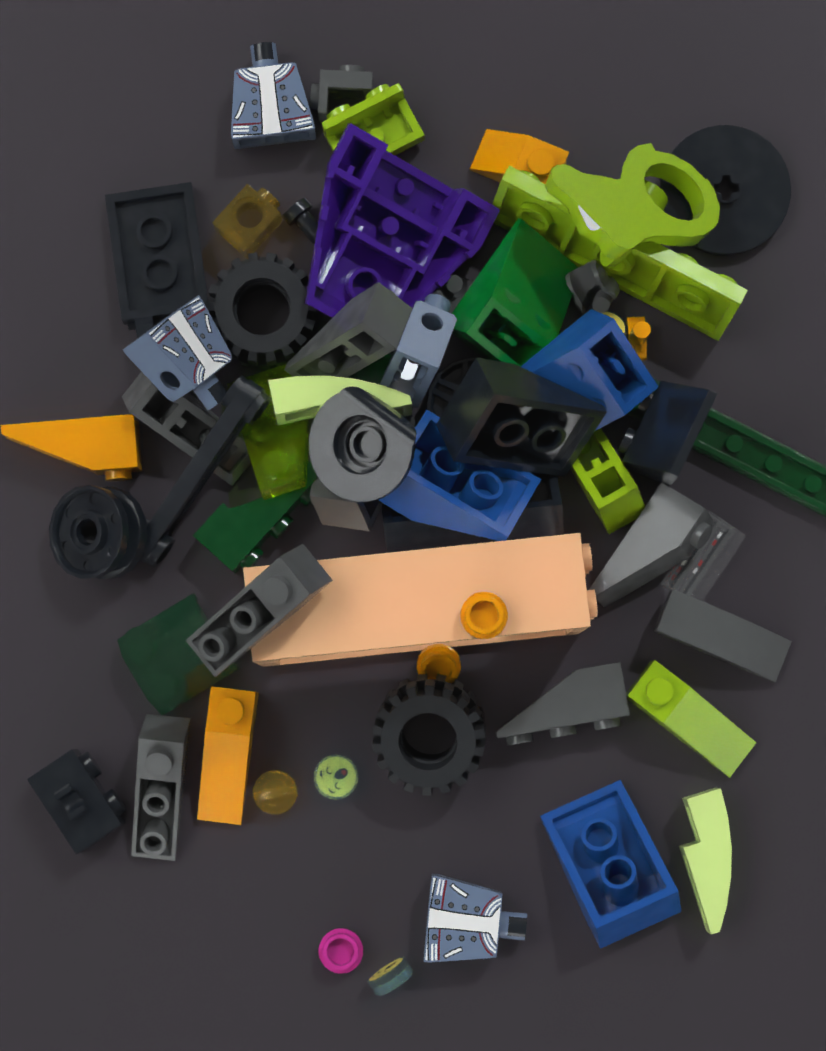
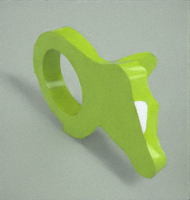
M652 143L638 145L629 151L622 167L620 179L586 174L570 165L561 164L551 169L545 185L547 192L567 207L579 234L598 245L601 250V264L604 267H615L642 242L652 241L658 244L679 247L694 246L714 229L719 220L720 206L715 190L709 180L705 179L691 164L670 153L655 151ZM645 177H657L673 184L689 202L693 219L690 221L677 219L659 208L647 192L644 182Z

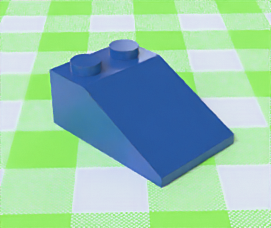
M426 410L415 427V454L407 477L396 490L378 500L411 521L496 541H506L541 479L525 471L453 462L436 426L440 417Z
M621 780L540 816L580 909L600 949L681 912L679 891Z

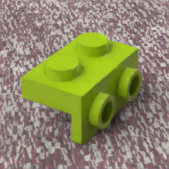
M400 83L391 87L388 84L380 85L367 93L365 96L366 100L352 107L349 104L341 105L328 113L326 116L327 120L322 122L324 136L333 152L348 123H352L388 144L386 151L393 155H397L425 140V135L404 98V90Z

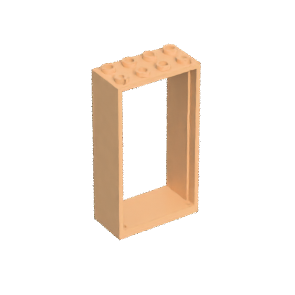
M580 533L317 560L333 581L252 647V662L264 668L422 651L433 644H444L453 648L580 634L591 627L590 622L594 617H598L595 589L587 590L585 579L586 574L592 571L591 548L589 543H581ZM269 566L243 568L245 587ZM478 592H490L502 599L507 608L508 620L505 628L500 634L491 639L474 638L465 631L461 623L460 612L464 602L471 595Z

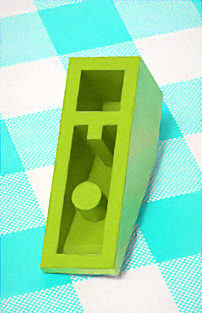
M602 429L594 431L572 465L571 471L608 534H611L636 520L645 508V504L638 486Z
M656 660L649 662L626 692L627 700L728 778L732 776L756 744L752 738L695 690Z

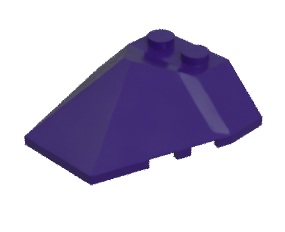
M348 123L327 165L305 304L333 318L352 298L380 282L413 308L415 301L424 302L427 295L442 287L451 278V275L482 247L500 209L464 188L452 189L386 151L388 144L352 123Z

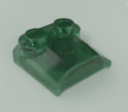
M192 593L140 626L130 629L124 636L117 639L123 660L147 700L161 715L168 714L240 669L237 663L234 662L222 673L214 677L185 641L208 621L198 604V598L195 593Z

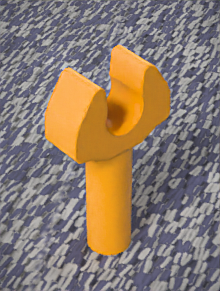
M645 316L627 317L625 331L628 334V341L641 361H646V339L651 332V327L645 321Z

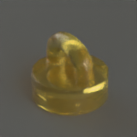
M271 770L262 774L256 780L253 788V798L256 805L263 812L271 815L282 814L288 811L295 804L298 796L295 780L288 773L280 770Z

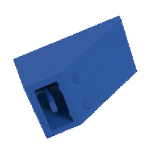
M593 309L586 312L521 366L532 373L603 405L607 413L596 430L625 416L659 387L614 318Z

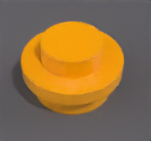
M478 592L471 595L464 602L460 612V619L463 628L469 635L477 639H491L500 634L505 628L508 612L505 603L500 597L490 592Z
M433 644L421 651L417 659L418 675L427 673L428 679H436L437 674L446 675V682L453 683L461 671V661L458 653L450 646L444 644Z

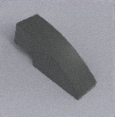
M675 589L669 591L653 631L687 645L695 651L774 683L778 678L792 642L750 621Z

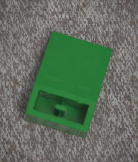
M518 218L451 313L457 318L452 333L483 359L512 363L521 367L558 336L573 295L566 284L565 275L578 267L523 219Z

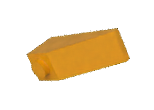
M132 414L1 425V434L7 439L97 475H105V481L132 479V472L142 471L139 421Z
M211 686L205 728L197 820L242 825L258 692Z

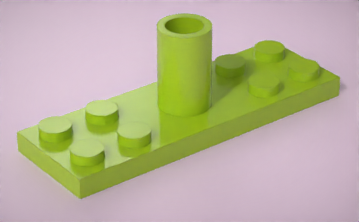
M509 165L501 179L492 205L500 209L494 224L510 231L518 218L523 219L577 267L583 266L595 259L608 272V275L618 282L620 290L719 341L748 291L747 289L739 286L731 277L724 274H716L699 265L691 256L676 253L652 241L638 244L615 267H604L601 264V250L598 245L579 234L567 207L547 192L546 184L540 182L534 174L528 171H519ZM644 180L648 194L654 203L664 211L668 203L666 193L656 184Z

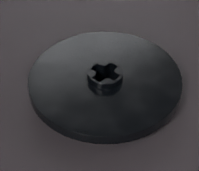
M716 125L691 134L673 150L671 154L691 164L705 179L709 180L713 188L719 187L722 180H728L729 187L736 188L737 191L731 194L728 201L722 200V194L715 192L720 206L718 223L708 235L692 247L714 255H737L759 247L778 230L789 208L791 181L782 156L767 139L743 127ZM661 179L660 188L668 197V203L664 212L677 219L692 220L693 213L683 193L673 184Z

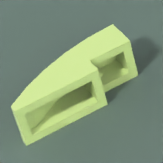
M294 376L268 380L278 425L315 418L317 412L327 400L340 393L344 388L352 386L359 387L376 396L403 417L412 415L410 395L376 383L335 376Z
M716 787L682 798L696 841L679 846L705 929L711 935L721 930L728 903L732 865V845L728 814L722 790Z

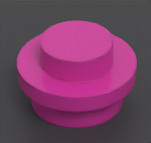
M337 928L329 931L324 935L319 945V958L322 964L334 973L343 974L354 970L363 957V945L356 933L346 928Z

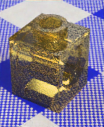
M247 183L212 224L215 231L246 259H249L248 254L254 253L282 222L281 213L277 210L281 204L263 187L256 191ZM249 209L257 210L263 215L261 222L253 228H246L239 224V217L244 211Z

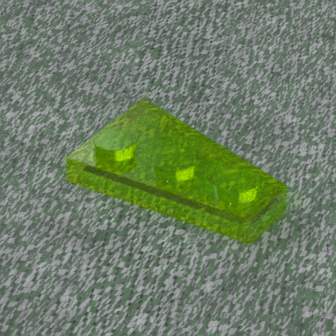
M285 364L245 378L256 382L266 390L265 393L271 396L268 380L293 376L284 370ZM235 381L227 383L228 389ZM271 398L268 407L253 425L246 423L241 430L263 500L306 487L308 419L278 425Z

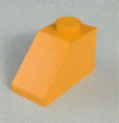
M486 129L471 164L470 171L501 182L503 175L510 165L519 171L523 170L534 174L540 182L546 184L551 169L556 165L567 163L569 151L530 135Z

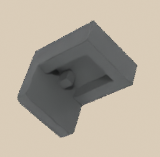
M359 65L339 66V70L320 69V82L311 83L310 109L318 110L319 123L327 120L329 99L366 100L365 96L367 93L373 90V72H367L364 67Z

